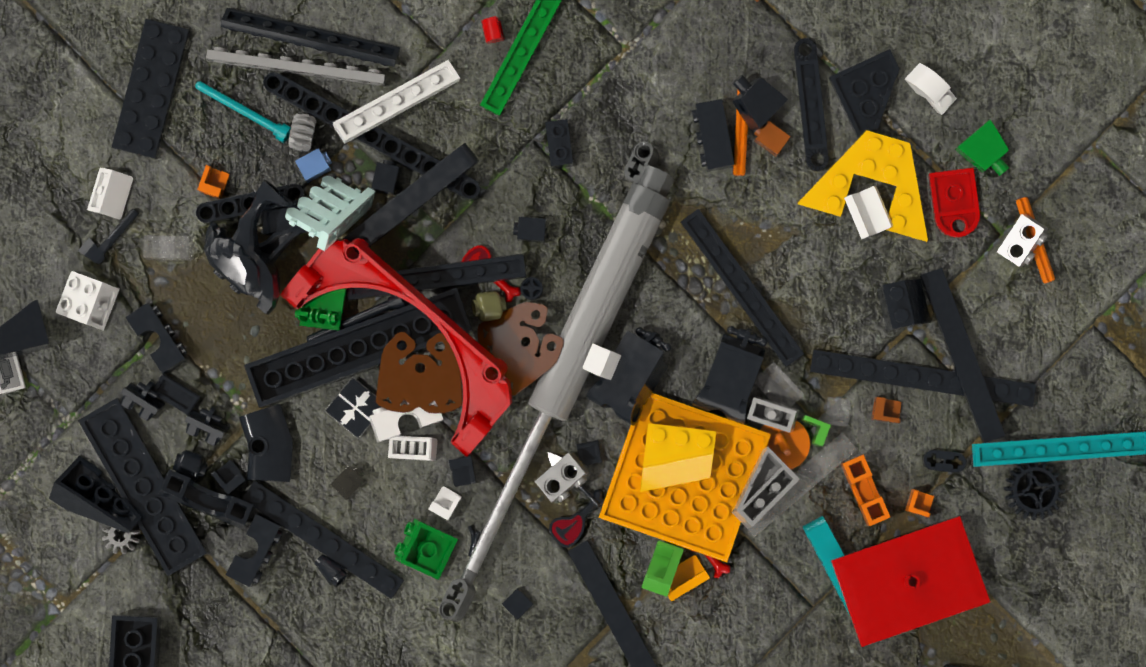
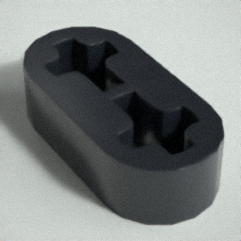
M930 450L922 458L924 467L933 471L955 473L962 471L966 466L965 457L958 452ZM935 454V458L943 460L942 463H935L934 467H932L931 463L927 462V458ZM954 456H957V459L961 461V465L953 469L952 464H946V459L953 460Z

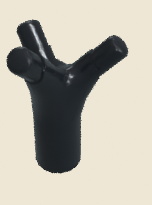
M469 526L471 545L468 556L471 557L483 529L480 532H475L473 527Z

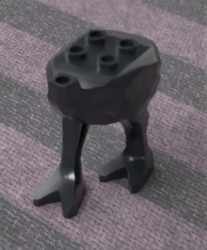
M263 180L250 208L239 219L238 230L233 237H229L226 229L219 227L217 223H210L206 231L204 252L209 265L214 268L213 273L222 280L226 279L231 283L229 287L237 294L243 293L258 298L259 302L256 306L262 312L269 315L277 307L280 295V276L274 262L294 239L302 233L309 232L295 225L287 230L273 233L266 241L259 244L257 223L265 206L272 203L293 208L296 205L294 201L269 181Z

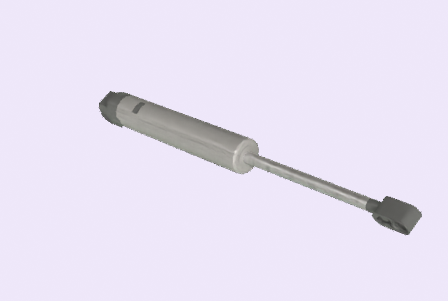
M643 141L635 146L625 167V177L632 185L559 336L564 341L559 358L551 369L540 376L528 401L531 407L540 412L461 578L455 579L450 583L440 604L439 613L444 619L458 622L464 618L475 596L473 582L552 417L557 420L567 421L589 375V371L584 370L583 365L591 346L596 344L602 347L671 202L666 197L675 179L668 173L655 168L659 160V152L649 142ZM650 150V155L643 158L644 152ZM461 587L465 589L463 593L460 591ZM454 605L455 613L450 616L449 610Z

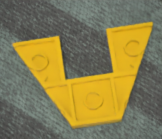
M866 130L802 199L798 201L799 205L841 217L845 205L844 198L848 195L854 174L896 186L888 212L893 226L886 230L922 241H928L909 142Z

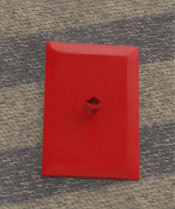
M960 516L831 560L861 647L990 603Z

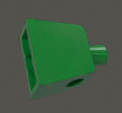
M991 120L986 122L955 149L957 153L982 173L991 166L1000 176L1010 168L1001 158L1009 149Z

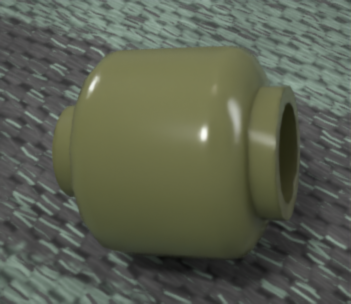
M496 291L478 293L471 302L474 317H478L482 322L500 319L503 310H506L504 297H500Z

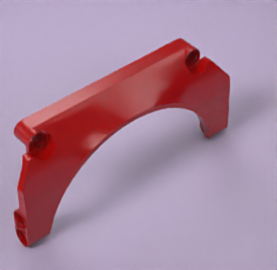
M357 238L350 242L347 239H339L325 251L319 248L310 261L296 273L280 296L295 309H299L315 297L330 291L344 288H369L400 297L426 314L443 333L458 362L463 384V405L460 421L451 443L464 456L468 457L512 403L510 380L504 377L508 368L505 361L495 358L376 255L369 248L365 240ZM353 247L358 249L359 254L354 251ZM491 367H494L498 371V374H496L491 369Z

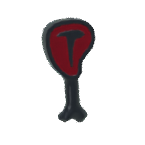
M595 490L594 498L601 506L605 500L603 491ZM590 501L582 510L570 517L555 518L549 524L550 535L564 548L574 546L584 532L587 516L597 507Z

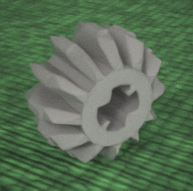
M297 113L294 116L288 143L290 148L297 151H309L311 149L316 127L315 117L304 113Z
M104 527L102 531L108 533V536H103L102 540L110 541L105 547L109 549L114 545L113 553L115 554L120 549L122 554H127V547L131 551L135 549L132 542H140V539L134 537L135 534L141 533L140 530L132 529L129 533L125 532L123 535L125 540H118V529L113 527Z

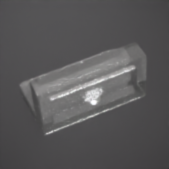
M774 362L754 382L771 401L789 407L793 406L804 396V393Z

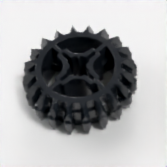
M1038 462L1032 463V466L1030 463H1024L1025 468L1017 464L1016 469L1018 473L1014 470L1009 471L1010 475L1014 478H1005V481L1011 483V486L1003 487V490L1010 491L1011 494L1004 496L1005 500H1013L1008 504V507L1017 506L1014 511L1017 515L1023 510L1022 518L1024 519L1028 517L1029 513L1031 520H1036L1037 513L1040 519H1045L1044 511L1049 516H1052L1053 511L1051 507L1056 510L1060 508L1055 503L1056 500L1059 502L1064 501V498L1058 496V493H1065V489H1059L1058 485L1064 484V480H1056L1061 473L1055 472L1052 474L1055 468L1053 465L1045 469L1047 462H1041L1040 466H1038ZM1033 471L1041 472L1050 482H1038ZM1026 474V486L1017 491L1020 478ZM1032 484L1034 486L1044 487L1039 489V492H1037L1038 494L1036 496L1034 493H1024L1026 491H1029L1030 488H1032ZM1052 489L1049 501L1043 506V493ZM1030 497L1032 502L1035 503L1036 509L1025 506L1019 498Z

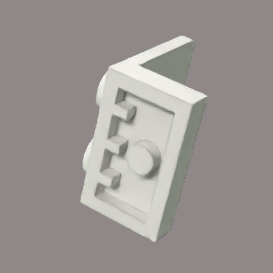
M72 271L56 313L104 331L119 288Z

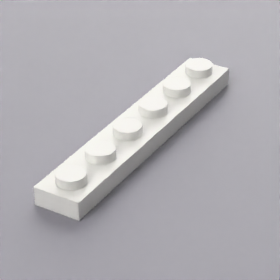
M449 60L338 119L333 122V127L345 144L459 82L460 77Z

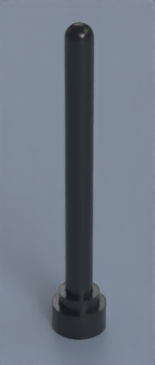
M391 294L387 301L342 320L340 330L391 308L394 310L405 307L407 302ZM321 329L308 335L306 340L309 342L337 330Z

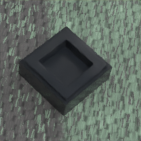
M598 440L576 444L579 460L584 466L602 463Z
M517 588L502 605L518 620L533 603Z

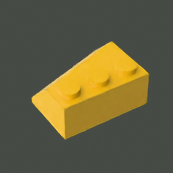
M648 423L640 492L710 478L716 431Z

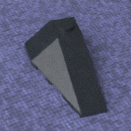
M78 456L54 482L49 496L50 500L67 511L129 533L142 518L125 498H121L115 491L116 487L102 477L100 469L81 456Z

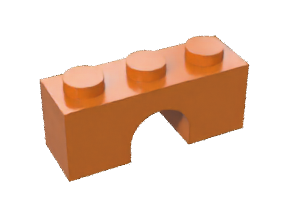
M864 454L841 463V467L867 526H872L890 518L883 498L879 495L873 482L872 473Z

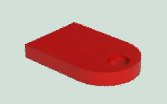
M974 168L929 173L933 214L938 229L943 234L953 238H960L970 234L977 227L980 219ZM955 220H960L964 223L965 227L962 232L953 230L952 224Z

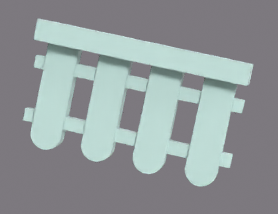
M324 176L321 182V186L324 189L317 186L312 187L309 193L311 199L307 197L299 198L297 207L300 210L288 208L285 218L289 221L290 225H297L308 231L309 236H317L319 238L317 247L325 251L371 209L376 191L368 187L361 193L360 189L356 188L354 190L342 183V179L338 177L335 179L331 176Z

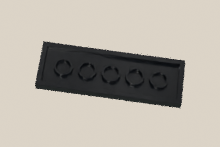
M145 19L111 148L156 159L190 33L189 29Z

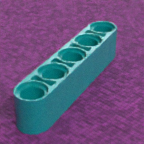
M820 516L802 527L848 612L831 560L842 557L844 554L823 516Z

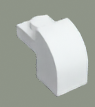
M921 63L905 78L915 93L926 98L936 112L941 115L957 99L950 91L951 87L937 73Z

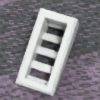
M397 436L389 439L388 458L436 461V438ZM398 441H401L400 454H397ZM407 441L410 442L409 454H406ZM416 442H419L418 455H416Z

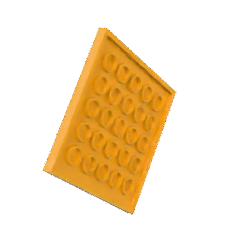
M652 393L647 402L642 405V412L638 422L629 428L599 518L727 562L741 523L732 511L762 450L767 447L771 434ZM648 423L716 431L710 478L640 492Z

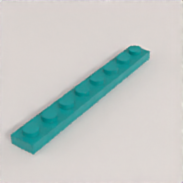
M1146 432L972 444L973 467L1146 454Z

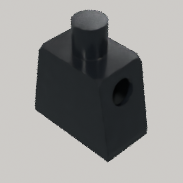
M740 75L732 83L740 92L733 99V104L751 131L760 129L788 100L763 78H757L749 82L743 75Z

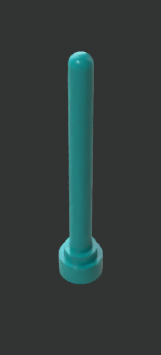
M201 81L195 84L197 90L272 131L273 135L280 142L285 143L289 138L291 127L287 124H276Z

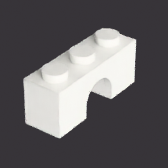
M403 400V402L400 404V405H403V404L409 405V403L406 402L405 400ZM433 401L432 403H429V406H431V405L438 406V405L435 403V401ZM381 407L373 410L374 415L369 417L378 443L401 434L398 420L403 415L414 416L420 428L443 420L441 413H428L420 407L406 413L394 412Z

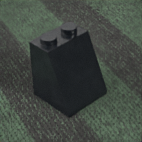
M921 279L889 283L877 289L887 333L931 323Z
M38 300L32 301L0 326V360L44 350L49 344Z

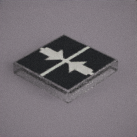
M352 376L324 412L359 440L371 426L369 417L374 415L373 410L381 408V406L376 403V395Z

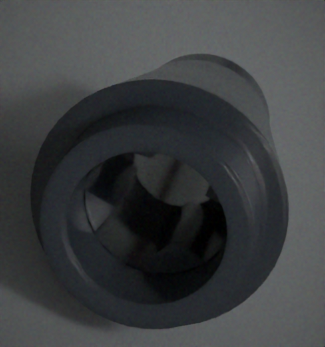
M324 554L314 563L329 585L333 584L337 587L348 576L344 567Z

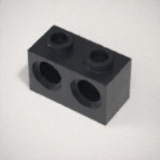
M568 120L545 122L551 169L573 167Z

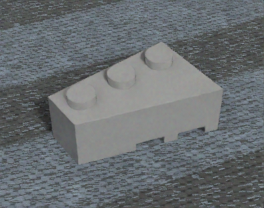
M766 447L762 450L732 513L749 529L800 479L769 447Z

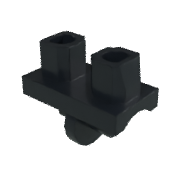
M152 381L147 385L142 382L135 385L131 382L121 392L123 394L121 405L131 410L136 403L142 406V409L138 415L146 421H149L162 410L165 403L157 399L159 393L153 390L155 383Z
M212 406L210 411L202 408L198 412L193 409L185 420L188 423L186 428L187 434L197 437L202 429L208 432L205 439L206 443L216 446L220 439L225 436L230 426L221 423L223 417L216 414L217 407Z

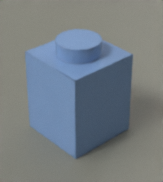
M319 148L295 161L307 183L331 171L329 164L332 161L327 152L322 153Z

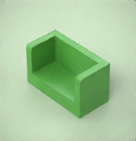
M658 541L641 588L667 597L684 549Z

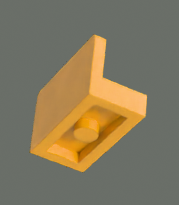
M696 555L691 556L678 565L668 593L671 601L710 579Z

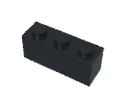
M722 99L696 103L695 110H692L693 122L698 123L699 132H696L697 144L702 145L703 154H700L702 167H706L707 172L733 168L734 160Z

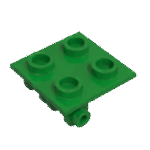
M347 288L319 295L299 309H296L295 317L300 320L299 326L339 331Z

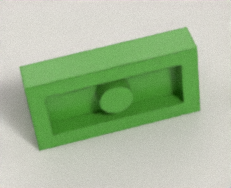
M806 415L802 416L801 421L817 427L811 444L822 447L831 425Z

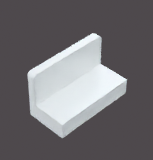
M100 167L87 210L120 220L133 177Z
M876 186L844 198L861 239L871 237L893 226Z

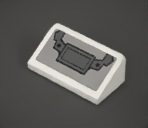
M18 356L0 360V394H7L26 388Z

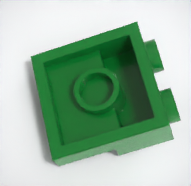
M414 518L413 522H408L404 529L406 537L403 543L399 542L395 548L394 554L397 555L395 560L439 580L458 539Z

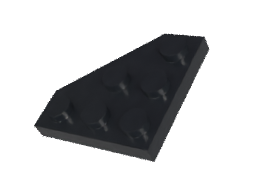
M890 49L829 77L830 83L857 139L866 130L873 132L879 128L899 72L898 64Z

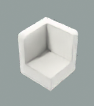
M592 344L583 369L611 380L621 355Z
M443 486L430 505L429 510L449 520L462 496Z

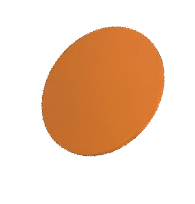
M796 421L794 431L791 433L767 425L762 426L761 431L771 434L767 447L790 469H794L804 462L810 450V438L801 423Z

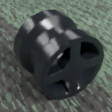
M528 277L521 283V293L527 300H536L542 295L543 286L539 279Z

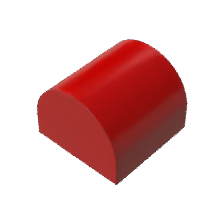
M493 16L481 21L487 44L504 41L503 29L498 17Z

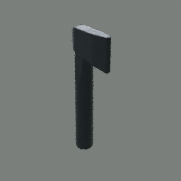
M131 209L100 247L88 238L78 252L96 264H101L105 260V253L139 215L138 211Z

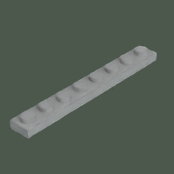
M214 47V50L207 49L206 59L209 62L384 87L386 84V76L381 74L382 71L376 69H368V72L359 71L360 68L355 66H346V69L337 68L338 65L333 63H324V66L315 65V61L302 60V63L293 62V58L280 56V60L271 59V55L258 53L257 57L250 56L249 52L236 50V53H229L227 49L221 47Z

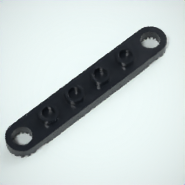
M803 38L798 40L794 46V59L806 165L810 170L820 172L828 165L829 158L817 49L813 40ZM808 44L811 47V53L807 56L801 55L799 53V46ZM814 154H819L823 157L824 162L821 166H814L812 164L811 157Z

